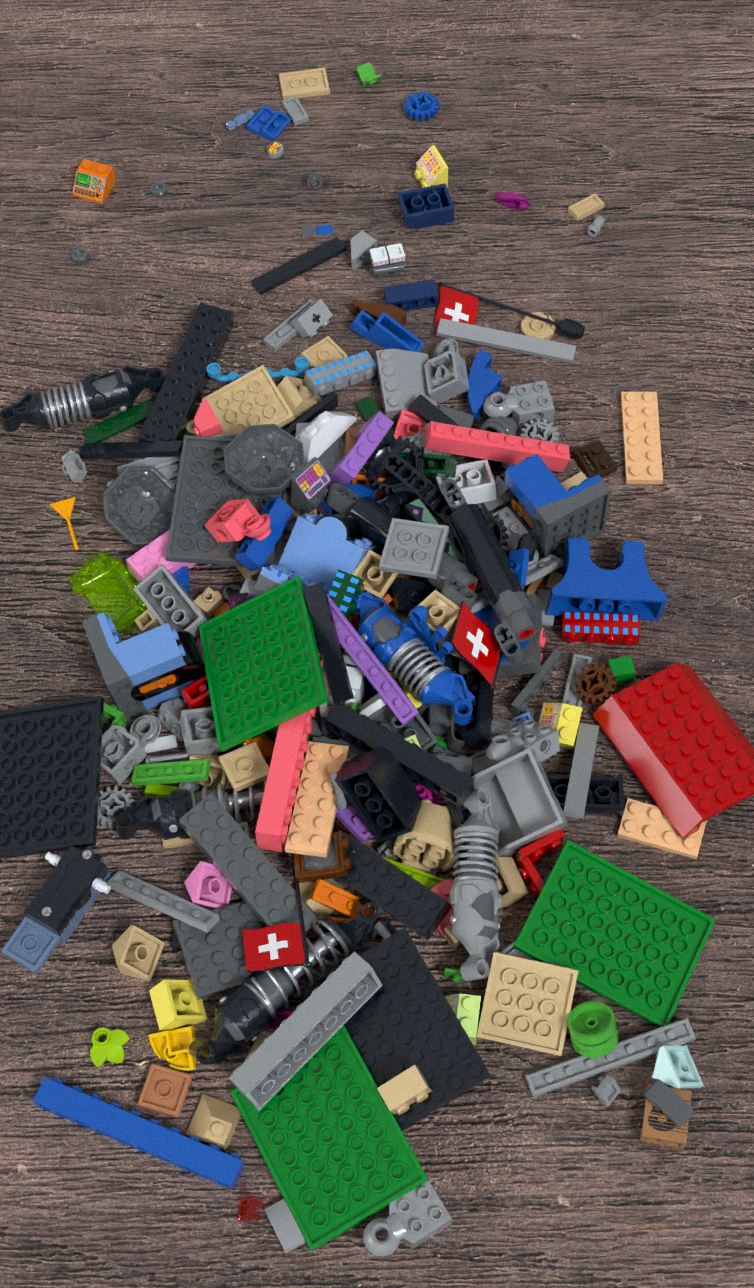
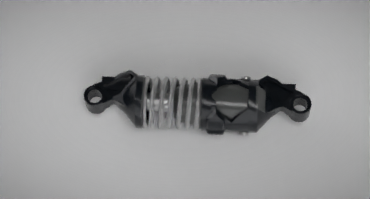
M127 366L120 370H111L103 376L91 374L82 381H79L78 385L74 382L73 388L67 384L66 391L63 386H60L61 397L57 388L54 387L55 400L49 389L47 390L48 401L43 391H40V393H28L18 403L3 409L0 412V418L7 432H14L19 429L23 421L38 425L47 431L50 428L52 429L53 426L57 427L56 416L61 426L64 425L63 416L68 424H70V416L75 423L77 416L81 421L83 416L88 419L91 417L104 418L109 416L112 411H125L127 408H131L144 388L159 392L165 380L164 374L159 368L136 369Z

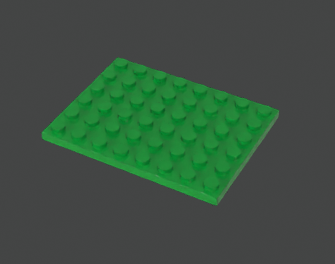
M300 576L198 625L220 750L225 751L329 701L310 611L304 592V584Z
M567 840L513 948L537 961L578 969L576 983L660 1028L670 1023L716 920Z
M344 1025L260 1111L237 1088L230 1091L310 1251L316 1250L389 1206V1203L429 1181L394 1115L389 1111L379 1093L377 1084Z

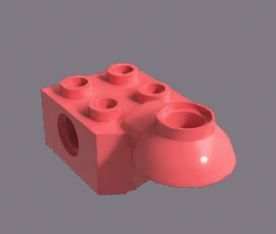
M248 499L228 500L204 525L217 542H238L244 536L256 538L260 541L265 539L272 531L270 529L271 520L269 514L260 515Z

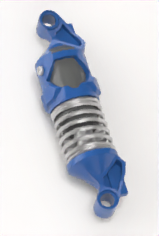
M368 591L358 595L356 600L357 607L354 612L360 616L357 632L382 665L390 671H394V675L399 676V680L404 681V685L409 686L410 691H414V695L418 696L423 705H451L455 723L458 725L468 724L471 721L473 710L471 702L475 700V696L467 689L463 676L455 674L448 667L444 666V663L439 661V658L434 656L433 652L429 651L423 642H420V639L416 636L417 632L408 623H403L388 608L386 600L373 597ZM414 677L411 682L407 683L410 678ZM420 681L416 687L412 688L415 683ZM464 711L467 714H460L459 712Z

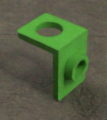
M370 62L356 68L364 88L378 83L382 77L381 74L376 76Z
M444 968V978L452 979L454 982L465 981L460 970Z

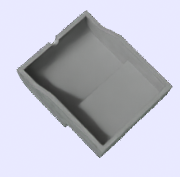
M531 748L472 776L474 779V789L485 788L490 795L493 818L500 829L499 842L497 843L499 857H511L517 854L518 850L552 832L568 826L563 810L551 788L542 764L535 751ZM462 812L463 817L471 816V812Z

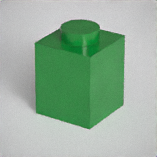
M631 656L608 660L606 670L611 668L612 674H615L617 678L615 680L617 684L634 682L636 672Z

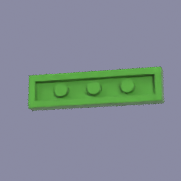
M208 759L134 765L131 783L134 786L208 781L211 763Z

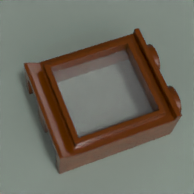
M341 830L333 832L327 858L293 853L295 878L300 883L316 881L317 879L325 880L349 876L348 869H351V860L349 856L347 857V849L350 847L348 837Z

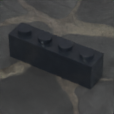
M478 672L467 674L466 686L475 696V700L471 702L473 708L471 721L461 726V736L471 749L489 745L494 691L488 689L487 682Z

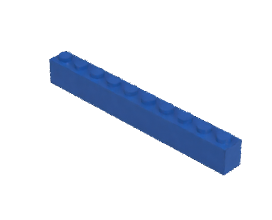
M45 1077L33 1099L37 1107L234 1191L245 1166L241 1156L233 1152H229V1154L223 1153L220 1147L209 1143V1146L201 1143V1139L193 1135H189V1137L183 1136L181 1131L174 1127L164 1128L161 1126L162 1123L155 1119L145 1120L141 1118L142 1115L134 1110L124 1111L122 1106L115 1102L105 1103L102 1101V1097L93 1093L90 1096L84 1094V1090L75 1085H72L71 1088L63 1085L64 1082L56 1077H52V1079Z

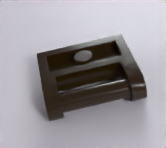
M600 440L583 448H576L571 452L573 458L577 459L587 474V478L598 474L602 478L617 471V465ZM583 456H587L595 470H592Z

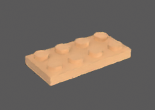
M628 798L617 837L697 859L706 821L701 823L698 831L681 839L659 807Z

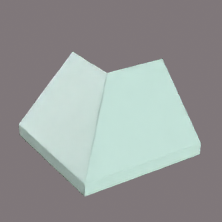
M687 1045L660 1047L655 1056L657 1061L652 1078L660 1079L663 1083L677 1089L701 1088L704 1086Z

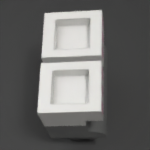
M401 243L388 245L386 249L385 246L370 249L371 265L377 278H382L385 276V273L390 272L393 275H398L401 273V270H405V254Z

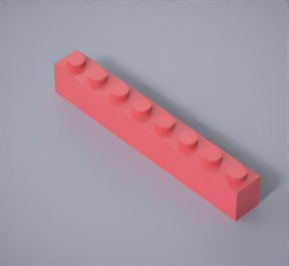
M430 421L424 433V449L516 465L525 458L538 454L551 471L563 472L570 461L569 445L433 421Z

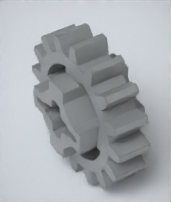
M537 418V422L530 420V425L525 423L524 428H521L520 437L554 443L559 441L558 428L553 427V422L547 424V419L543 422H540L539 418Z
M115 786L112 791L107 787L106 793L102 790L100 791L97 823L101 822L103 828L108 825L110 830L115 826V818L119 814L126 811L127 807L136 805L131 793H127L125 788L119 791L118 786Z

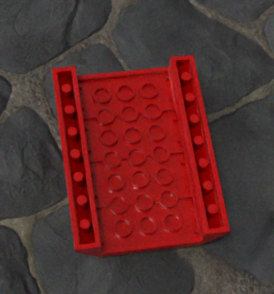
M675 663L612 695L593 713L592 717L681 839L698 831L702 822L754 795V747L690 665Z

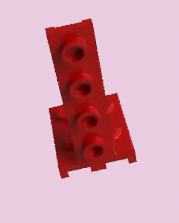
M562 829L552 832L518 850L519 854L515 857L516 860L514 862L517 869L519 868L521 877L529 882V889L534 897L538 898L544 882L533 864L542 859L541 856L547 853L552 855L559 850L565 836Z

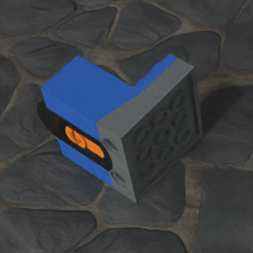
M538 454L525 458L517 465L510 466L504 473L497 476L496 487L503 500V508L508 506L529 534L536 536V550L539 554V560L550 554L556 557L563 555L568 538L579 537L590 540L605 532L612 490L599 474L585 479L581 484L574 485L567 491Z

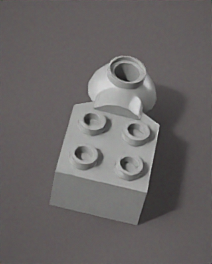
M451 338L442 340L434 350V358L429 359L424 365L428 395L438 403H442L470 390L466 363L459 356L457 342Z
M546 380L512 386L509 394L495 392L487 397L483 404L485 413L490 417H507L512 413V419L516 422L517 427H524L525 423L530 425V420L537 422V418L540 419V422H543L545 419H547V422L554 420L555 408Z
M507 506L494 513L493 516L498 514L499 520L504 521L503 526H506L508 530L505 533L508 534L509 538L504 539L508 545L502 547L505 549V554L509 560L510 551L517 549L519 538L522 537V534L529 532ZM493 521L488 522L491 528L495 524ZM537 550L535 551L533 561L528 562V566L539 560Z
M212 707L181 711L180 727L188 757L193 754H212L227 751H222L218 747Z
M153 715L141 716L131 725L130 733L121 725H112L102 736L100 770L120 785L132 773L134 765H139L147 756L145 746L155 742L160 735L161 724L159 719Z
M525 720L506 733L492 738V743L487 748L486 756L491 760L501 762L531 748L535 751L539 761L542 762L560 751L558 730L548 725L537 723L534 720Z
M428 1181L389 1203V1216L372 1220L364 1230L363 1241L370 1253L376 1256H387L398 1248L400 1240L405 1245L414 1249L450 1226L452 1218ZM379 1231H385L388 1234V1238L384 1241L377 1240L375 1236Z

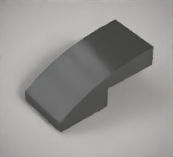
M656 1079L643 1094L676 1127H681L694 1112L677 1093L660 1079Z

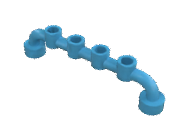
M304 356L298 357L295 360L296 370L282 368L280 371L266 370L273 381L274 378H281L282 381L286 375L291 377L302 375L309 369V360ZM210 363L207 366L208 376L219 382H228L229 384L245 375L237 374L236 372L221 375V367L218 363Z

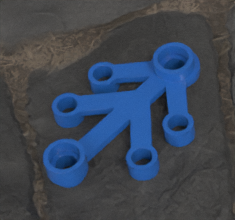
M422 605L416 606L410 611L407 623L416 630V636L420 639V642H423L424 646L428 647L429 651L433 652L434 656L438 657L439 661L445 664L444 655L449 654L453 650V646L450 642L444 641L438 650L436 643L440 639L443 640L448 635V632L444 627L439 626L432 636L426 620L428 615L427 609Z

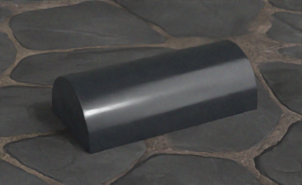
M547 775L551 788L564 812L570 776ZM591 776L584 814L623 816V777Z

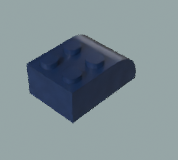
M446 183L397 193L408 226L424 228L454 222V206Z

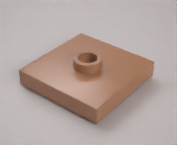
M151 1063L137 1106L179 1119L193 1075Z

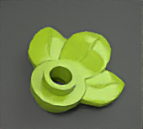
M105 1027L96 1029L91 1037L93 1046L90 1050V1057L94 1065L100 1067L106 1060L116 1064L122 1063L125 1056L122 1045L130 1040L128 1035L120 1029L112 1031ZM101 1036H106L104 1042L99 1041Z

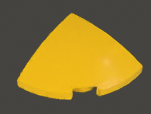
M194 1026L148 1035L156 1055L160 1059L164 1058L171 1063L169 1064L170 1067L178 1070H196V1059L189 1053L190 1044L196 1040Z

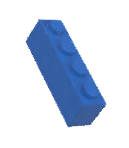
M279 496L267 500L260 515L269 514L271 533L260 541L256 538L246 537L235 558L250 572L262 569L267 563L268 556L274 551L277 540L282 537L285 526L290 523L294 510Z

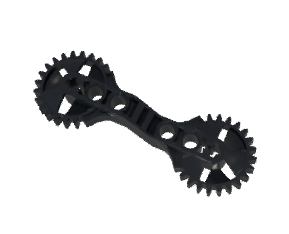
M392 435L389 441L384 437V443L380 442L378 444L379 446L376 447L370 458L366 461L368 464L364 465L365 470H367L365 475L369 477L368 481L375 489L378 488L381 493L385 490L388 495L391 490L394 495H414L445 526H449L447 516L453 511L441 491L426 478L425 461L422 459L423 454L420 452V448L416 446L414 441L410 442L409 438H405L403 441L401 435L397 440ZM409 448L411 451L404 460L399 454L404 449ZM386 469L390 476L383 482H379V476ZM406 474H411L409 478H404ZM423 484L424 487L418 490L417 487ZM483 508L482 511L487 521L495 523L492 530L501 547L507 546L508 543L504 539L509 538V536L505 533L508 530L506 526H503L504 521L499 520L498 514L493 516L491 510L486 514V510ZM449 527L448 537L461 553L462 550Z

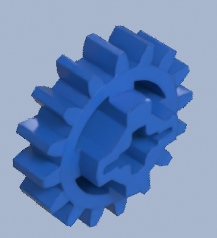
M420 91L419 94L413 92V96L408 95V99H405L404 110L406 115H410V119L415 117V121L421 119L424 122V119L430 120V117H435V113H438L439 102L433 93L428 95V91L425 93Z

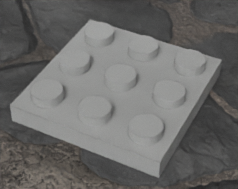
M392 518L379 570L437 579L449 533V526Z

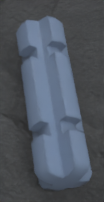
M249 109L245 111V114L242 113L233 118V121H227L226 128L229 131L234 130L235 126L239 127L248 122V119L251 120L255 116L254 112Z

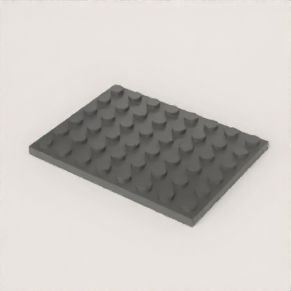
M184 435L166 561L244 566L235 556L247 536H244L238 542H217L204 525L228 500L248 499L259 514L269 499L279 496L287 503L289 487L277 495L263 494L254 496L234 483L225 472L224 448L235 438ZM283 535L277 540L275 549L268 556L265 566L279 564Z

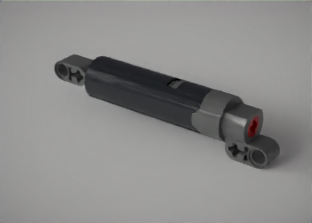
M450 478L445 479L441 483L440 488L453 511L448 518V525L475 577L478 578V582L481 584L483 592L500 623L496 626L494 635L507 659L512 663H517L524 657L520 642L527 641L538 633L531 620L535 614V609L480 506L468 504L456 481ZM506 634L509 640L506 641L503 635ZM512 649H517L515 653L509 654Z
M333 483L330 486L326 503L341 515L348 517L347 523L350 528L383 550L392 518H400L369 497L360 499L358 495L342 484ZM444 550L437 579L420 578L439 590L442 595L460 607L461 602L464 601L471 611L476 598L474 590L478 578L467 571L465 564Z

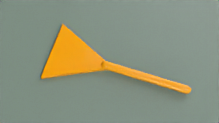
M76 497L49 504L67 521L75 550H78V544L70 521Z

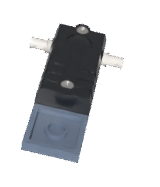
M71 845L63 857L50 852L46 854L45 860H48L56 868L43 884L42 890L38 891L36 898H33L30 906L24 911L26 917L1 950L3 955L36 974L40 971L58 943L60 942L65 945L101 892L108 894L111 890V886L107 885V881L111 878L107 863L102 856H95L91 849L84 846L76 848Z

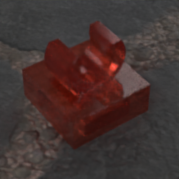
M249 1195L240 1198L238 1221L247 1223L263 1219V1216L258 1215L256 1211L257 1207L262 1208L265 1204L260 1201L258 1202L257 1196Z

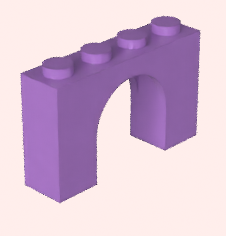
M379 411L364 423L355 436L358 439L356 443L328 473L332 479V484L339 483L345 486L356 477L393 425V421Z

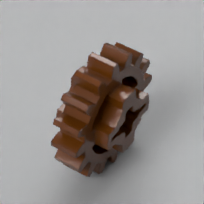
M595 663L594 667L587 664L588 669L581 668L582 674H576L579 681H574L577 687L575 691L579 694L581 700L585 699L586 704H589L590 701H592L594 706H596L597 701L603 704L605 698H610V693H616L613 688L617 687L615 682L617 678L615 674H612L611 668L606 670L605 664H602L601 667H599L598 663ZM605 676L608 678V684L604 682ZM583 684L587 686V692L584 691Z

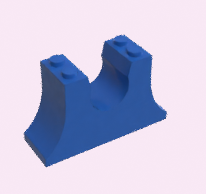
M579 537L568 538L562 556L564 566H562V581L551 590L546 606V615L562 616L563 612L640 615V620L659 621L667 603V594L655 585L648 573L643 542L634 540L624 541L616 568L614 570H604L592 562L590 557L591 548L587 539Z

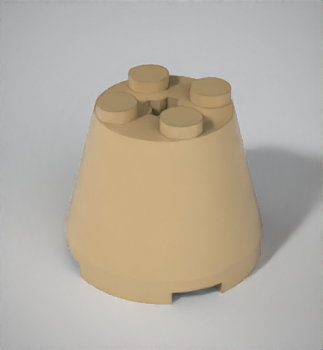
M429 800L421 801L413 830L398 836L394 844L393 853L402 859V864L424 872H431V869L440 868L446 871L453 866V858L455 857L453 852L455 849L453 845L454 827L452 826L453 817L449 807L433 804Z

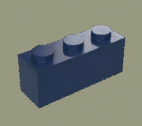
M434 279L383 287L385 304L394 305L402 308L404 311L438 306V293Z

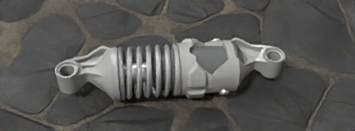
M485 788L473 790L463 803L466 809L471 812V816L453 832V845L456 847L453 851L456 855L453 858L456 862L453 865V868L456 870L453 875L456 878L453 880V886L449 894V902L453 905L454 909L450 922L452 924L453 936L464 945L470 954L460 969L462 978L465 981L486 978L490 972L494 951L497 952L500 946L498 939L500 923L497 911L501 907L502 897L499 894V885L497 883L499 878L496 875L499 872L497 868L499 863L496 859L499 857L497 843L499 842L500 829L493 818L491 798ZM464 850L467 851V853H459L457 851ZM462 857L467 858V860L460 861L457 858Z

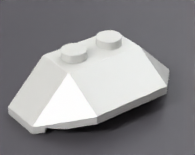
M324 411L310 422L295 437L303 443L305 465L313 457L318 458L357 421V418L347 413Z

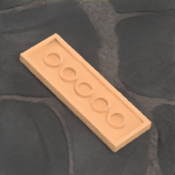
M621 392L626 484H662L663 471L657 392Z
M309 741L285 852L327 858L337 811L336 801L338 799L332 786L330 775L339 772L344 761L348 759L349 746Z

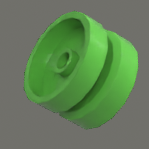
M596 1001L584 1002L577 1005L569 1013L567 1018L572 1046L578 1054L583 1057L598 1058L611 1053L616 1048L619 1041L614 1012L608 1005Z

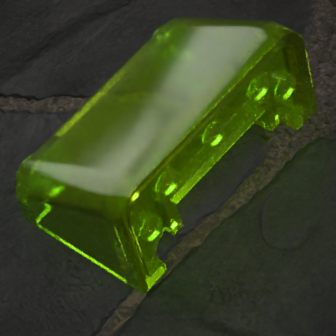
M100 551L69 579L73 585L72 590L77 595L81 594L87 598L96 615L104 612L106 617L111 616L118 633L135 625L136 622L134 620L148 609L134 591L137 584L125 565L119 559L104 551Z

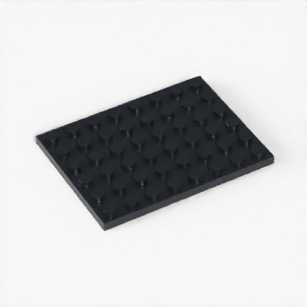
M101 696L0 712V859L68 850L71 845L76 848L80 846H96L104 699Z
M405 928L360 955L373 968L382 986L344 1024L378 1087L413 1065L420 1069L432 1091L428 1093V1097L419 1103L415 1101L409 1105L410 1108L400 1115L398 1113L393 1114L402 1132L491 1077L486 1065ZM328 975L313 984L312 987L303 990L301 996L298 997L301 1003L305 1002L311 996L312 991L327 979Z

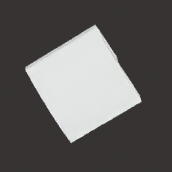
M378 693L358 707L360 710L359 714L369 717L387 704Z

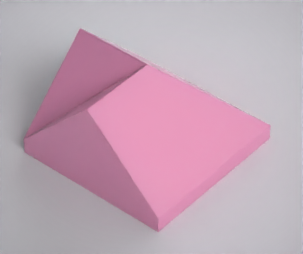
M203 861L199 862L184 882L192 902L209 909L228 906L232 886L213 864Z

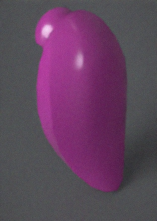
M496 191L494 196L499 203L507 207L520 208V210L524 208L523 211H525L530 206L528 199L520 194Z

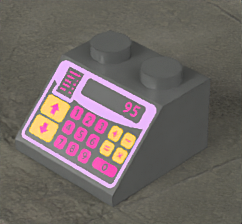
M313 457L291 477V504L308 514L313 509L318 508L320 503L327 498L332 484V479L318 458Z

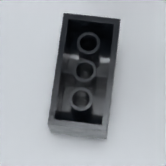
M379 747L345 760L335 778V782L378 843L411 832L420 810L421 800L416 787L392 752L385 747Z

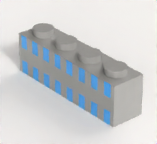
M364 351L305 371L304 384L313 397L325 395L326 393L355 385L358 382L372 379L376 375L377 364L369 352Z

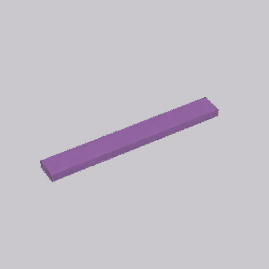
M327 594L340 644L400 722L406 725L420 712Z

